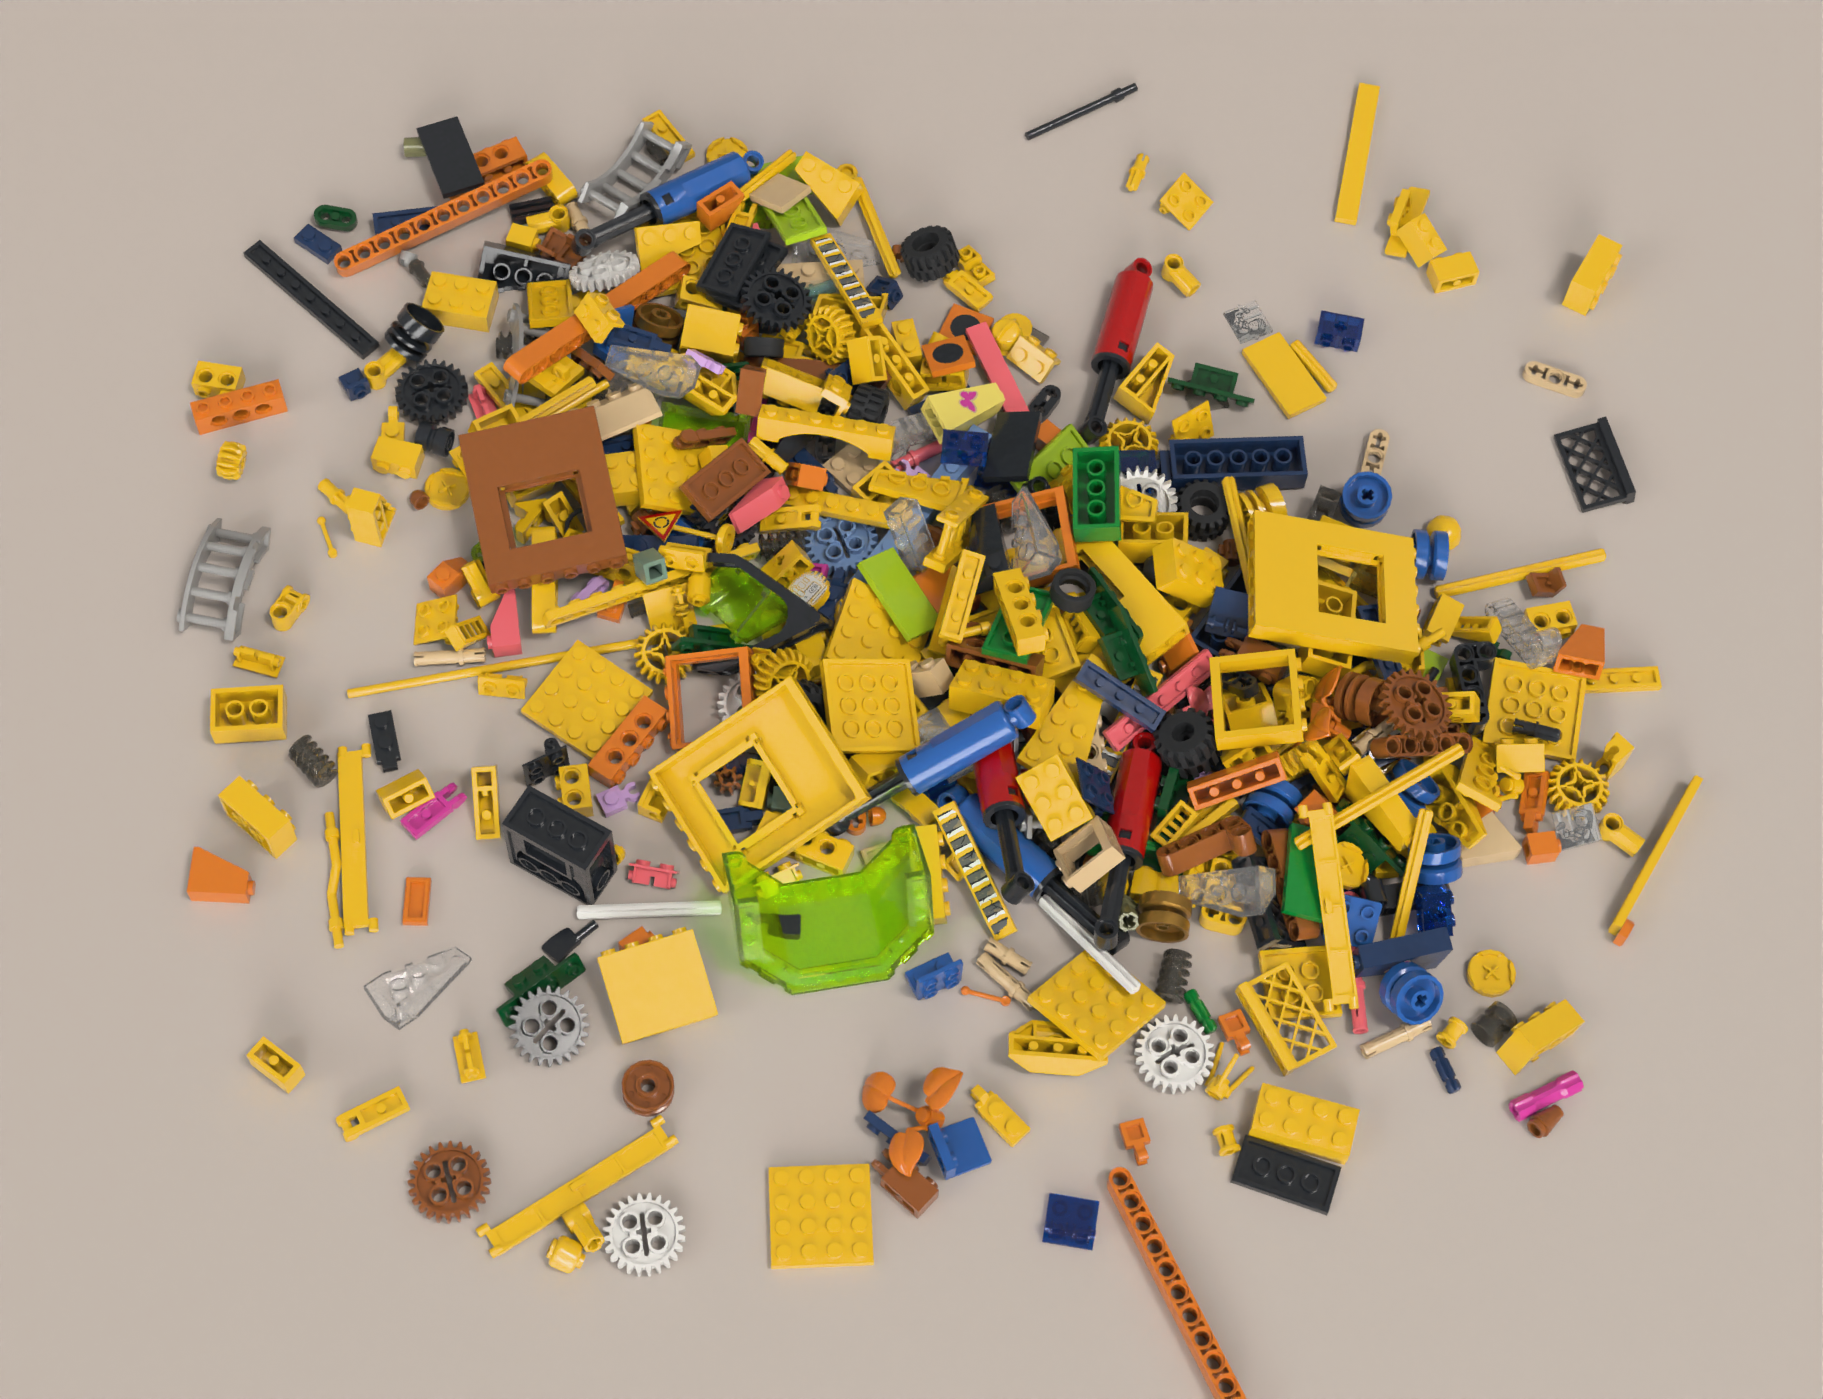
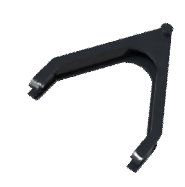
M707 553L706 562L713 563L715 567L741 568L784 599L787 605L788 618L782 630L749 648L771 649L776 654L777 648L784 650L786 647L789 648L817 633L832 629L834 625L833 620L746 559L736 554ZM739 659L693 664L692 670L698 671L697 673L730 676L740 672Z

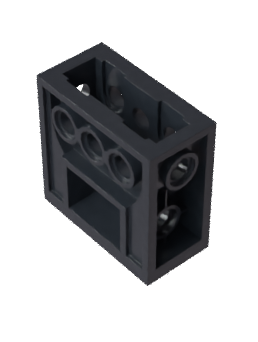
M530 785L527 786L502 822L510 863L585 905L595 904L618 870L611 830Z

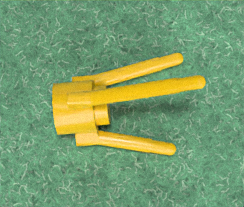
M1500 765L1499 769L1509 776L1496 781V785L1500 786V790L1507 794L1498 797L1501 802L1509 799H1518V795L1524 790L1521 774L1514 773Z
M1224 1042L1219 1043L1213 1061V1068L1210 1070L1209 1077L1204 1084L1207 1087L1205 1092L1219 1101H1222L1223 1098L1228 1099L1231 1093L1254 1071V1067L1251 1066L1229 1087L1230 1081L1227 1079V1076L1239 1057L1235 1053L1222 1075L1214 1077Z

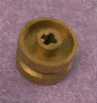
M643 303L639 305L634 318L635 322L632 326L658 334L657 337L661 338L663 343L672 345V348L676 350L678 336L681 334L684 325V319L681 314L666 305L658 303Z
M1162 890L1145 892L1139 898V925L1135 930L1140 936L1151 941L1161 943L1182 942L1189 936L1190 923L1188 919L1191 917L1193 904L1189 898L1176 892Z

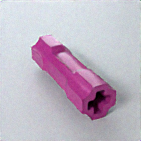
M1572 1070L1556 1078L1555 1081L1511 1100L1508 1106L1514 1118L1520 1122L1534 1115L1537 1111L1582 1091L1584 1085L1578 1073Z

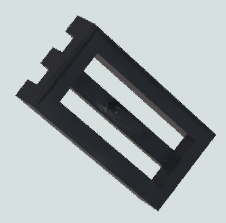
M548 196L509 204L513 223L522 225L527 224L526 217L540 214L537 212L550 210L554 205L552 197Z

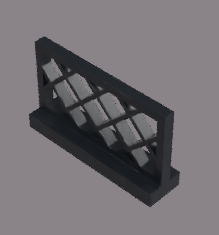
M1606 416L1598 418L1597 423L1554 434L1555 443L1583 513L1620 502H1625V504L1634 502L1636 490ZM1594 431L1596 435L1594 442L1583 439L1584 433ZM1570 438L1576 442L1571 449L1564 446L1561 440ZM1579 443L1590 447L1586 455L1575 451ZM1593 449L1603 453L1601 461L1589 457ZM1572 455L1583 459L1579 467L1570 464L1569 459ZM1586 461L1597 465L1593 474L1582 469ZM1600 468L1610 471L1611 476L1608 480L1597 476ZM1579 474L1591 478L1587 486L1577 483L1576 479ZM1594 480L1605 485L1601 493L1590 488ZM1609 486L1616 489L1619 496L1611 498L1604 495ZM1586 493L1598 497L1596 502L1586 505L1584 501Z
M1253 853L1249 856H1238L1233 859L1231 864L1257 950H1265L1268 947H1307L1305 940L1293 941L1289 936L1266 858L1257 857ZM1265 876L1272 882V885L1264 879ZM1272 898L1279 904L1278 908L1271 901ZM1278 920L1283 923L1285 930L1278 924Z

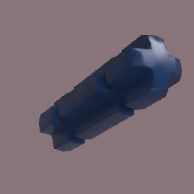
M1441 1046L1433 1048L1430 1051V1056L1433 1061H1436L1435 1067L1442 1081L1446 1082L1445 1087L1448 1093L1458 1092L1461 1089L1459 1080L1455 1079L1456 1074L1448 1058H1445L1444 1049Z

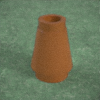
M1552 1105L1531 1116L1527 1123L1530 1133L1536 1138L1547 1137L1564 1116L1562 1109L1557 1105Z

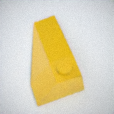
M1448 764L1430 775L1438 785L1440 795L1432 804H1425L1426 809L1433 811L1432 819L1434 822L1445 828L1450 835L1459 838L1461 844L1466 848L1471 849L1487 835L1474 799L1463 796L1455 789L1460 770L1457 766Z

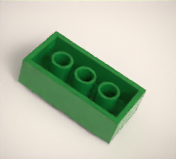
M1119 446L1073 448V533L1075 542L1121 540V467Z

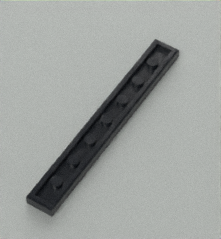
M261 240L243 252L247 260L363 360L380 347L379 342Z

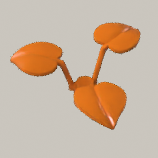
M1340 665L1330 670L1319 681L1315 689L1314 698L1320 699L1324 708L1317 712L1312 722L1307 726V731H1303L1304 740L1315 741L1322 738L1332 740L1340 733L1347 740L1350 738L1351 730L1340 723L1341 719L1336 716L1326 702V697L1332 694L1337 685L1343 666ZM1297 742V743H1295V744H1294L1291 748H1289L1287 751L1293 749L1294 747H1297V746L1300 745L1302 742Z
M945 1067L933 1069L927 1075L923 1085V1091L927 1095L925 1102L928 1106L916 1108L891 1096L896 1087V1082L890 1074L875 1072L866 1079L862 1091V1102L868 1111L870 1110L873 1113L881 1112L887 1106L888 1100L916 1112V1120L921 1126L908 1127L905 1133H896L889 1145V1157L893 1166L905 1176L911 1177L913 1168L923 1152L924 1138L918 1131H928V1126L937 1122L940 1128L943 1126L945 1116L939 1109L944 1107L953 1096L963 1072Z

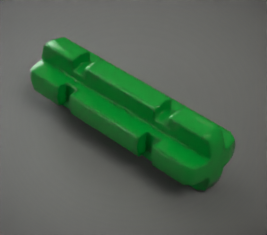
M1191 989L1184 993V999L1187 1004H1190V1009L1198 1023L1204 1027V1033L1206 1035L1211 1034L1217 1030V1025L1213 1019H1210L1211 1015L1202 999L1199 1000L1198 997L1200 996L1197 991Z

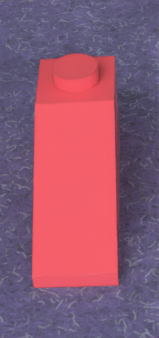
M782 476L762 479L728 514L737 534L744 532L779 509L791 495Z
M515 589L509 590V592L504 594L490 626L491 635L487 636L488 650L493 649L494 658L522 654Z

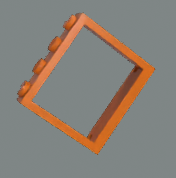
M1063 486L994 502L999 519L1057 505L1067 563L1024 573L1023 576H1027L1029 579L1030 587L1052 583L1054 575L1060 570L1066 568L1080 569L1068 497Z
M745 646L665 656L666 663H664L665 669H663V673L667 677V686H665L664 693L669 704V709L666 710V719L670 723L671 733H668V739L670 740L672 750L679 752L692 743H685L679 666L739 659L742 707L744 708L757 699L754 692L756 688L752 684L756 679L753 676L755 669L751 664V656L754 654L751 648Z

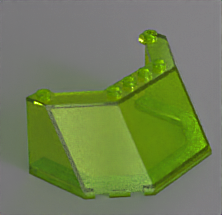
M914 824L895 828L891 834V840L860 872L782 883L747 862V858L742 852L722 853L723 872L739 963L746 969L751 968L758 972V976L768 982L780 985L784 988V991L791 995L889 980L895 974V969L901 963L905 964L918 951V946L924 940L928 941L934 935L931 874ZM800 914L801 935L784 934L779 915Z

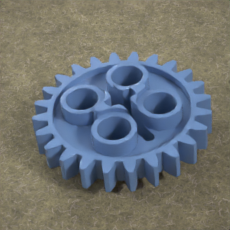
M819 516L821 530H807L808 537H804L805 552L812 563L828 564L829 571L827 576L835 572L836 568L845 570L846 577H848V571H852L855 574L858 568L857 564L867 559L878 545V535L876 534L875 526L830 517L823 519ZM833 529H837L843 546L846 547V552L850 558H846L840 541L837 540V535Z

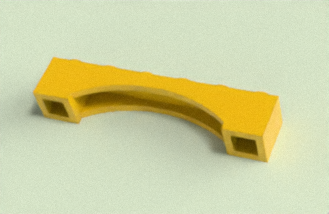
M762 404L758 415L756 437L760 440L778 443L780 438L791 435H824L841 439L857 446L868 454V458L890 461L894 447L896 426Z

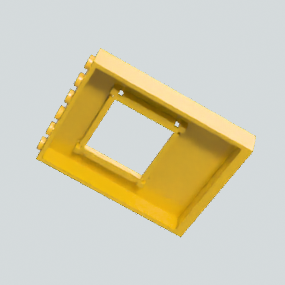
M1260 510L1253 511L1247 523L1248 637L1408 665L1412 663L1415 657L1419 656L1421 644L1418 643L1420 624L1417 623L1419 605L1416 604L1418 586L1415 585L1417 567L1414 564L1417 551L1414 548L1413 538ZM1317 556L1377 566L1379 622L1319 612Z
M1061 528L1055 529L1045 541L1037 543L1026 556L1018 558L1012 569L1021 568L1024 574L1067 563ZM1113 541L1076 542L1077 552L1081 554L1078 557L1079 561L1082 560L1088 568L1095 567L1097 572L1103 576L1108 587L1115 592L1117 599L1123 607L1129 611L1136 625L1142 629L1144 636L1140 648L1147 658L1148 666L1190 633L1186 621ZM1050 583L1036 586L1034 588L1044 589ZM994 590L979 594L981 596L980 605L985 610L999 605ZM1098 643L1091 653L1106 662ZM1076 651L1081 667L1091 653L1087 654ZM1078 671L1055 679V690L1060 696ZM1129 678V679L1124 680V681H1121V682H1123L1124 684H1126V683H1127L1128 681H1130L1132 678Z
M789 676L648 772L652 778L649 780L652 787L657 792L660 791L664 797L662 803L669 812L672 811L676 817L674 820L675 824L681 832L685 831L689 838L687 839L688 845L694 852L697 851L701 859L699 862L701 866L713 876L712 883L718 892L722 891L725 894L732 893L872 799L799 682L792 676ZM754 746L792 808L740 843H737L700 781Z

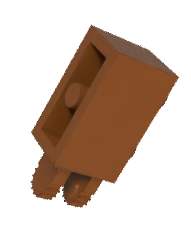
M1247 635L1243 642L1232 637H1227L1225 640L1226 646L1238 651L1237 653L1222 648L1218 654L1219 656H1229L1281 649ZM1287 666L1246 670L1243 672L1258 678L1264 684L1275 685L1281 680Z
M885 1148L881 1153L892 1164L889 1157V1149ZM877 1159L871 1162L872 1167L882 1176L880 1185L917 1219L938 1198L939 1190L937 1189V1183L928 1176L925 1178L919 1173L917 1165L913 1168L911 1177L900 1173L894 1166L888 1170Z

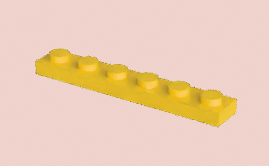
M787 485L791 496L781 506L821 505L822 514L820 516L902 532L911 515V511L907 507Z

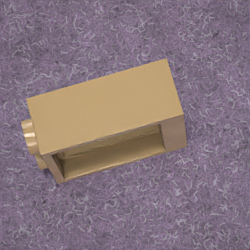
M1098 815L1053 850L1057 859L1055 864L1063 873V882L1069 888L1074 887L1080 893L1125 859L1112 827ZM1100 842L1103 850L1076 870L1073 862Z

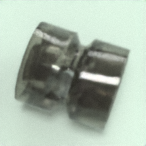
M1494 1001L1485 1010V1015L1481 1014L1471 1023L1470 1027L1481 1043L1488 1047H1494L1504 1037L1503 1034H1508L1518 1022L1511 1009L1502 1002Z

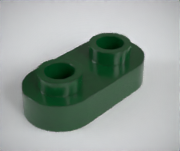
M320 205L314 211L316 224L323 228L351 231L358 224L356 213L348 208Z

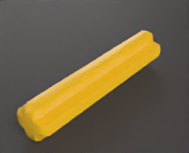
M1296 340L1290 344L1299 360L1328 393L1334 391L1337 388V382L1302 342Z

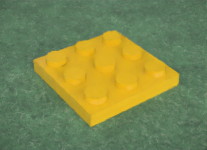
M1326 945L1262 950L1258 952L1261 975L1288 961L1321 1018L1342 1016L1341 1004L1334 1005L1333 1012L1324 1011L1323 1000L1333 999ZM1285 969L1276 974L1274 982L1288 986L1290 978ZM1262 983L1264 996L1267 997L1270 985ZM1273 986L1270 998L1284 1002L1287 990ZM1289 992L1287 1003L1300 1007L1302 1002L1300 995ZM1268 1003L1267 1012L1269 1015L1279 1018L1282 1006ZM1285 1008L1283 1020L1296 1021L1299 1011ZM1302 1013L1300 1020L1313 1019L1312 1015Z

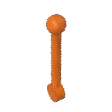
M968 986L961 988L963 995L971 994L1001 1002L1003 1006H1009L1011 1002L1009 996L998 997L971 990Z

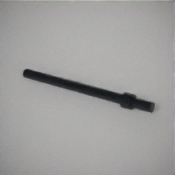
M1133 83L1122 89L1112 90L1109 95L1025 132L1027 140H1031L1109 103H1117L1123 100L1125 96L1138 91V87Z

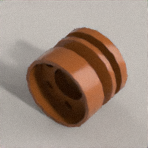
M1352 671L1346 673L1336 688L1334 696L1335 714L1340 719L1355 723L1359 722L1362 725L1375 728L1388 718V715H1381L1385 708L1378 706L1382 701L1378 698V695L1381 693L1379 688L1384 684L1385 680Z

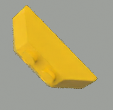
M685 353L677 355L670 354L669 358H664L654 370L678 396L711 416L725 415L737 401L736 374L725 368L722 375H718L706 367L698 369L690 365V360L684 357Z
M1031 1020L1008 1034V1057L1029 1072L1080 1076L1108 1063V1057L1102 1062L1098 1061L1051 1021Z

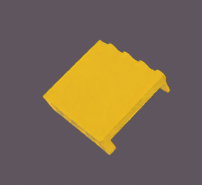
M686 927L673 930V935L663 938V935L659 934L649 937L648 943L639 945V941L624 945L625 949L618 952L615 951V948L600 952L601 957L597 958V962L600 966L622 1045L718 1015L693 929L687 930Z

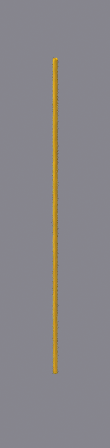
M760 617L711 626L733 629L734 631L755 627L756 619H760ZM637 638L591 646L590 648L599 654L634 649L635 644L640 642ZM668 638V641H669V642H674V641H675V640H673V639ZM661 639L654 641L651 645L660 644ZM568 651L347 689L348 698L474 677L485 674V672L497 673L560 662Z

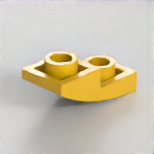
M969 244L958 250L960 259L957 262V266L960 270L962 269L982 287L996 280L995 273L982 262L981 255Z
M906 788L891 797L893 803L909 813L911 819L921 826L932 825L936 821L933 811L939 807L925 794L921 793L918 796H914L909 788Z

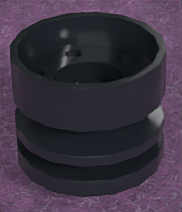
M407 302L397 315L398 321H393L390 325L391 327L387 329L384 335L391 347L410 360L422 362L426 358L427 353L431 351V344H435L445 329L441 321L430 311L415 303Z

